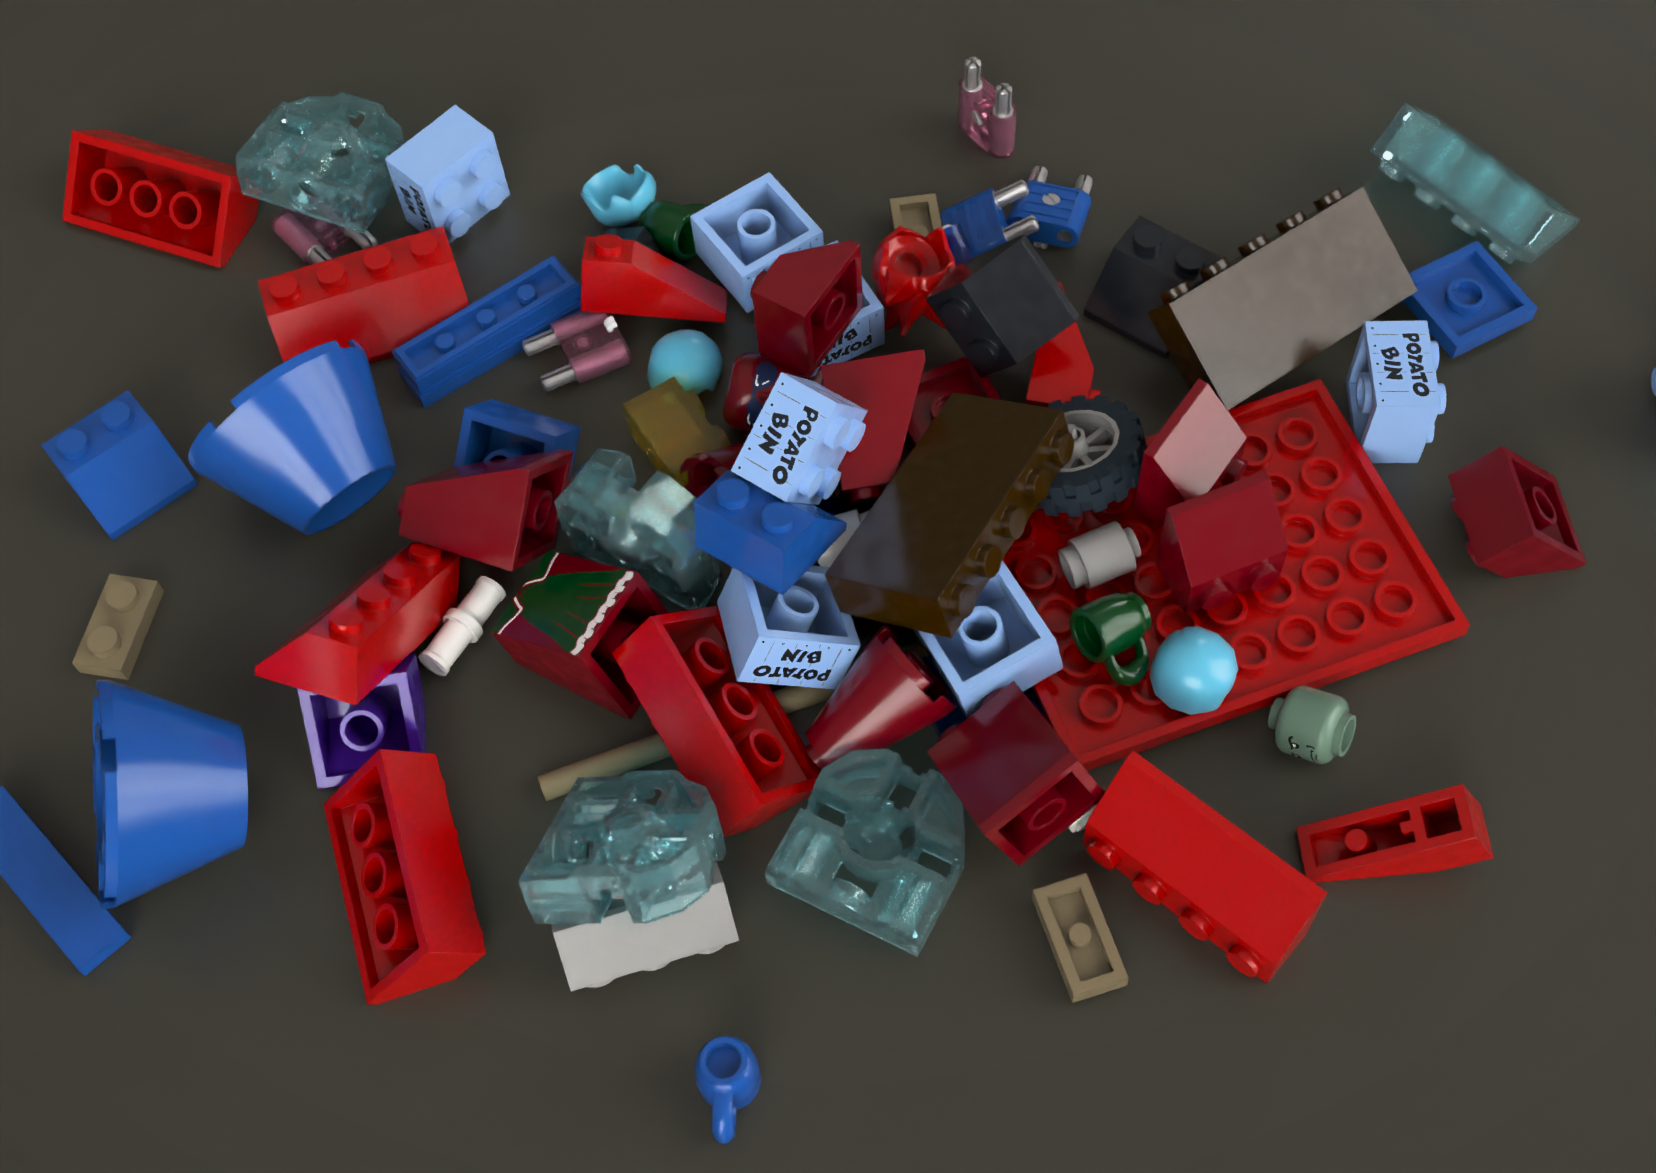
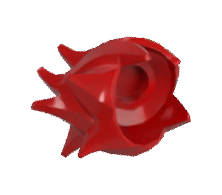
M900 225L887 235L877 247L872 263V278L876 287V297L884 309L887 308V318L884 321L885 332L901 323L899 336L905 338L910 328L922 315L946 329L925 299L950 268L955 266V258L950 251L944 228H936L924 237Z

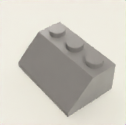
M706 830L544 877L552 932L571 992L585 987H602L615 978L641 970H658L671 961L697 953H714L727 944L739 941L724 882Z

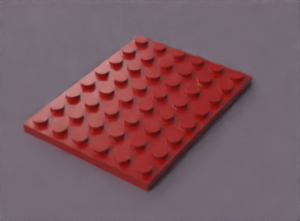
M1321 379L1228 410L1247 437L1242 459L1248 461V464L1241 479L1264 470L1271 479L1288 546V553L1281 575L1269 587L1259 591H1252L1250 588L1232 595L1228 601L1211 610L1199 608L1185 614L1156 565L1163 525L1134 510L1137 488L1133 487L1128 490L1129 496L1119 503L1114 500L1107 504V509L1096 513L1091 509L1083 511V516L1068 517V513L1060 512L1057 517L1046 515L1044 509L1041 508L1037 511L1034 510L1026 522L1023 534L1020 538L1015 539L1003 558V562L1056 639L1063 664V669L1030 687V690L1043 717L1087 771L1128 757L1132 751L1139 753L1273 705L1278 697L1285 699L1287 694L1298 685L1317 689L1466 635L1470 627L1468 620ZM1157 434L1145 437L1147 447ZM1113 521H1117L1123 529L1130 527L1136 535L1141 548V556L1135 558L1136 570L1090 589H1087L1085 586L1073 589L1062 571L1057 551L1067 547L1068 540ZM1133 592L1143 599L1151 615V627L1143 635L1149 664L1144 679L1137 685L1124 686L1118 684L1109 676L1104 662L1094 663L1081 654L1072 638L1069 620L1074 609L1088 602L1114 593ZM1201 627L1218 633L1234 648L1238 665L1234 685L1220 707L1212 712L1193 715L1180 712L1168 707L1154 693L1149 677L1151 664L1158 647L1176 629ZM1132 646L1115 656L1118 665H1128L1134 659V647Z

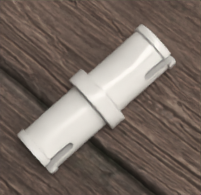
M480 576L457 608L448 609L442 619L444 625L434 636L427 648L418 656L421 663L427 669L437 675L446 676L450 671V667L468 644L476 643L483 634V624L496 606L506 597V592L502 586L489 577Z

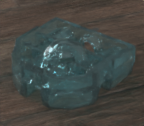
M340 92L335 96H308L291 103L282 101L257 127L251 138L236 153V170L242 194L364 234L386 205L391 186L394 185L385 158L405 144L402 127L386 113L383 105L345 92ZM360 112L364 114V121L356 128L350 125L351 117L357 118ZM346 148L349 153L344 156H334L338 150ZM299 184H300L305 190H307V191H309V192H311V193L317 195V197L310 196V195L306 194V193L300 188Z
M598 448L585 461L554 501L562 530L567 532L571 548L596 562L638 571L653 592L687 610L704 608L715 592L722 576L719 559L696 547L694 501L696 497L670 476L660 471H657L640 491L632 488L637 480L631 457L621 451Z
M889 749L852 750L821 770L814 784L813 792L808 799V806L805 810L799 809L767 865L765 871L766 882L918 957L965 868L963 804L944 776L931 768L927 775L922 773L919 776L913 773V768L903 764L900 754ZM897 783L917 792L909 809L904 806L901 811L894 808V801L888 800ZM823 805L846 814L844 816L846 822L843 827L817 816ZM908 827L914 837V844L906 849H902V842L899 836ZM851 848L857 850L859 855L851 850ZM922 851L952 864L948 878H944L943 875L917 863ZM842 862L846 869L860 880L879 884L872 898L851 882L834 878Z
M675 770L629 771L623 776L578 777L518 880L525 903L535 923L601 924L613 899H624L633 923H650L683 912L709 892L713 884V860H723L727 852L715 803L712 801L707 787L687 780L679 771ZM654 789L661 790V795L656 805L647 804L646 799H653L655 795ZM589 840H591V841H590V845H589V853H590V855H589L588 858L586 859V855H587V843H588Z

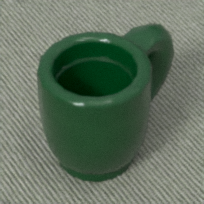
M653 201L642 211L638 227L645 226L656 241L657 246L664 253L682 261L691 260L697 254L690 216L709 205H681L671 201Z
M1133 592L1114 593L1095 599L1073 610L1069 620L1070 632L1081 654L1094 663L1104 662L1109 676L1118 684L1133 686L1144 679L1148 670L1149 657L1143 635L1151 627V615L1146 603L1139 595ZM1133 646L1135 650L1134 659L1128 665H1118L1115 656Z

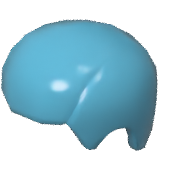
M614 164L593 175L584 184L580 195L600 223L612 227L629 225L639 221L642 211L655 200L657 186L652 175L643 170L638 164L634 166V174L626 173L618 165Z
M681 329L666 334L653 346L650 353L647 379L652 392L664 401L690 405L702 391L709 389L711 392L714 391L723 369L724 360L718 345L703 332L693 329Z
M1201 627L1176 629L1158 647L1150 667L1149 677L1155 695L1171 709L1190 715L1216 710L1232 689L1236 679L1238 665L1235 651L1218 633Z

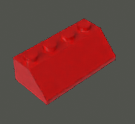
M108 129L72 130L62 221L222 268L225 267L257 218L263 174Z
M444 226L258 281L266 315L283 363L311 348L335 340L341 348L351 347L348 344L351 339L357 341L365 350L369 365L393 357L391 351L469 305Z
M420 542L410 543L361 576L255 666V676L357 705L443 623V616L448 609L457 608L460 555Z
M718 605L650 616L612 653L623 671L626 681L634 690L649 716L653 728L660 735L675 761L679 773L687 782L701 806L705 818L713 827L719 839L754 829L816 794L828 785L818 766L804 749L806 746L770 686L763 683L737 681Z
M379 749L323 804L367 1005H378L454 980L486 954L484 934L479 925L471 894V883L466 874L458 842V831L454 826L446 795V784L441 775L437 755Z
M1132 751L1125 759L1086 822L1082 844L1086 846L1088 854L1096 863L1108 870L1117 869L1132 881L1133 888L1143 899L1154 905L1163 904L1179 917L1178 920L1181 926L1189 934L1202 941L1209 939L1226 952L1227 960L1235 969L1248 977L1257 976L1266 984H1268L1308 933L1327 895L1325 890L1135 751Z

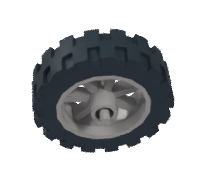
M1085 395L1073 396L1071 401L1062 403L1060 399L1047 404L1049 408L1063 410L1069 433L1072 434L1074 439V450L1070 461L1062 466L1050 485L1048 495L1043 501L1039 502L1035 511L1041 508L1044 509L1046 515L1058 517L1061 512L1068 513V517L1083 516V511L1093 509L1094 513L1105 510L1108 508V503L1114 500L1119 503L1128 497V490L1131 487H1138L1143 453L1147 449L1142 424H1140L1137 413L1134 410L1129 412L1127 404L1117 400L1112 403L1109 402L1108 397L1096 395L1094 399H1086Z

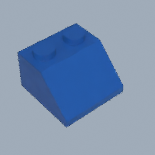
M128 390L41 445L62 476L112 541L198 485L154 421Z
M494 399L480 402L464 408L454 467L566 449L573 452L569 473L570 478L581 427Z
M727 470L694 501L696 547L782 595L846 531V522L813 504L785 502L731 470Z

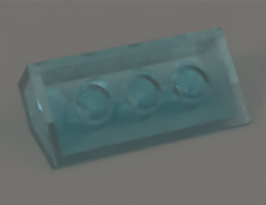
M1407 103L1402 106L1370 150V152L1383 160L1378 166L1380 170L1400 183L1405 177L1418 186L1414 194L1419 199L1435 209H1438L1443 204L1455 213L1451 219L1452 223L1471 236H1475L1478 231L1492 240L1488 249L1510 264L1515 259L1528 263L1534 262L1574 229L1581 220L1431 113Z

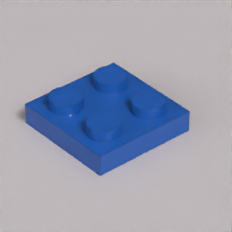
M1478 241L1410 272L1409 275L1418 291L1402 300L1418 320H1427L1430 334L1452 359L1533 320L1538 309Z

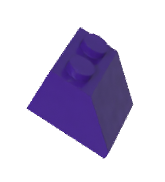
M416 652L410 653L357 705L297 688L318 789L343 785L379 749L427 753L425 700Z

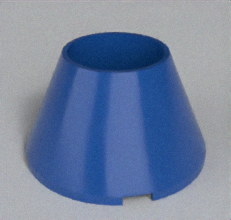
M351 339L348 342L351 347L341 348L335 340L311 348L272 369L230 401L236 410L218 427L213 421H209L204 426L189 450L188 461L190 465L201 476L305 535L322 532L349 517L373 499L391 481L397 471L365 350L355 340Z
M106 679L95 681L98 696H93L92 732L94 814H96L97 830L95 854L101 909L118 907L244 847L248 824L247 761L241 726Z

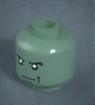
M1298 685L1287 694L1285 699L1278 697L1274 701L1268 717V727L1275 730V743L1281 752L1316 764H1327L1336 755L1343 757L1347 753L1355 733L1356 716L1350 713L1348 703L1342 696L1313 687Z

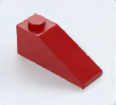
M603 234L597 237L586 236L582 257L581 311L726 323V289L635 240L622 239L612 234Z
M1058 282V284L1060 285V287H1061L1062 290L1064 291L1063 286H1062V283H1061V282ZM1076 321L1036 350L1026 404L1048 407L1047 404L1061 399L1062 403L1071 401L1073 396L1085 395L1086 399H1094L1096 395L1100 396L1101 390L1092 389L1094 367Z
M1464 784L1296 827L1305 876L1314 883L1439 872L1494 858L1482 807Z

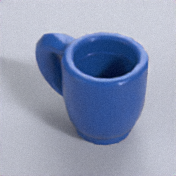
M721 1036L715 1037L704 1044L698 1052L694 1071L699 1092L705 1102L713 1107L712 1136L717 1142L726 1144L731 1142L736 1134V1110L752 1102L759 1092L762 1079L759 1062L750 1046L739 1038Z

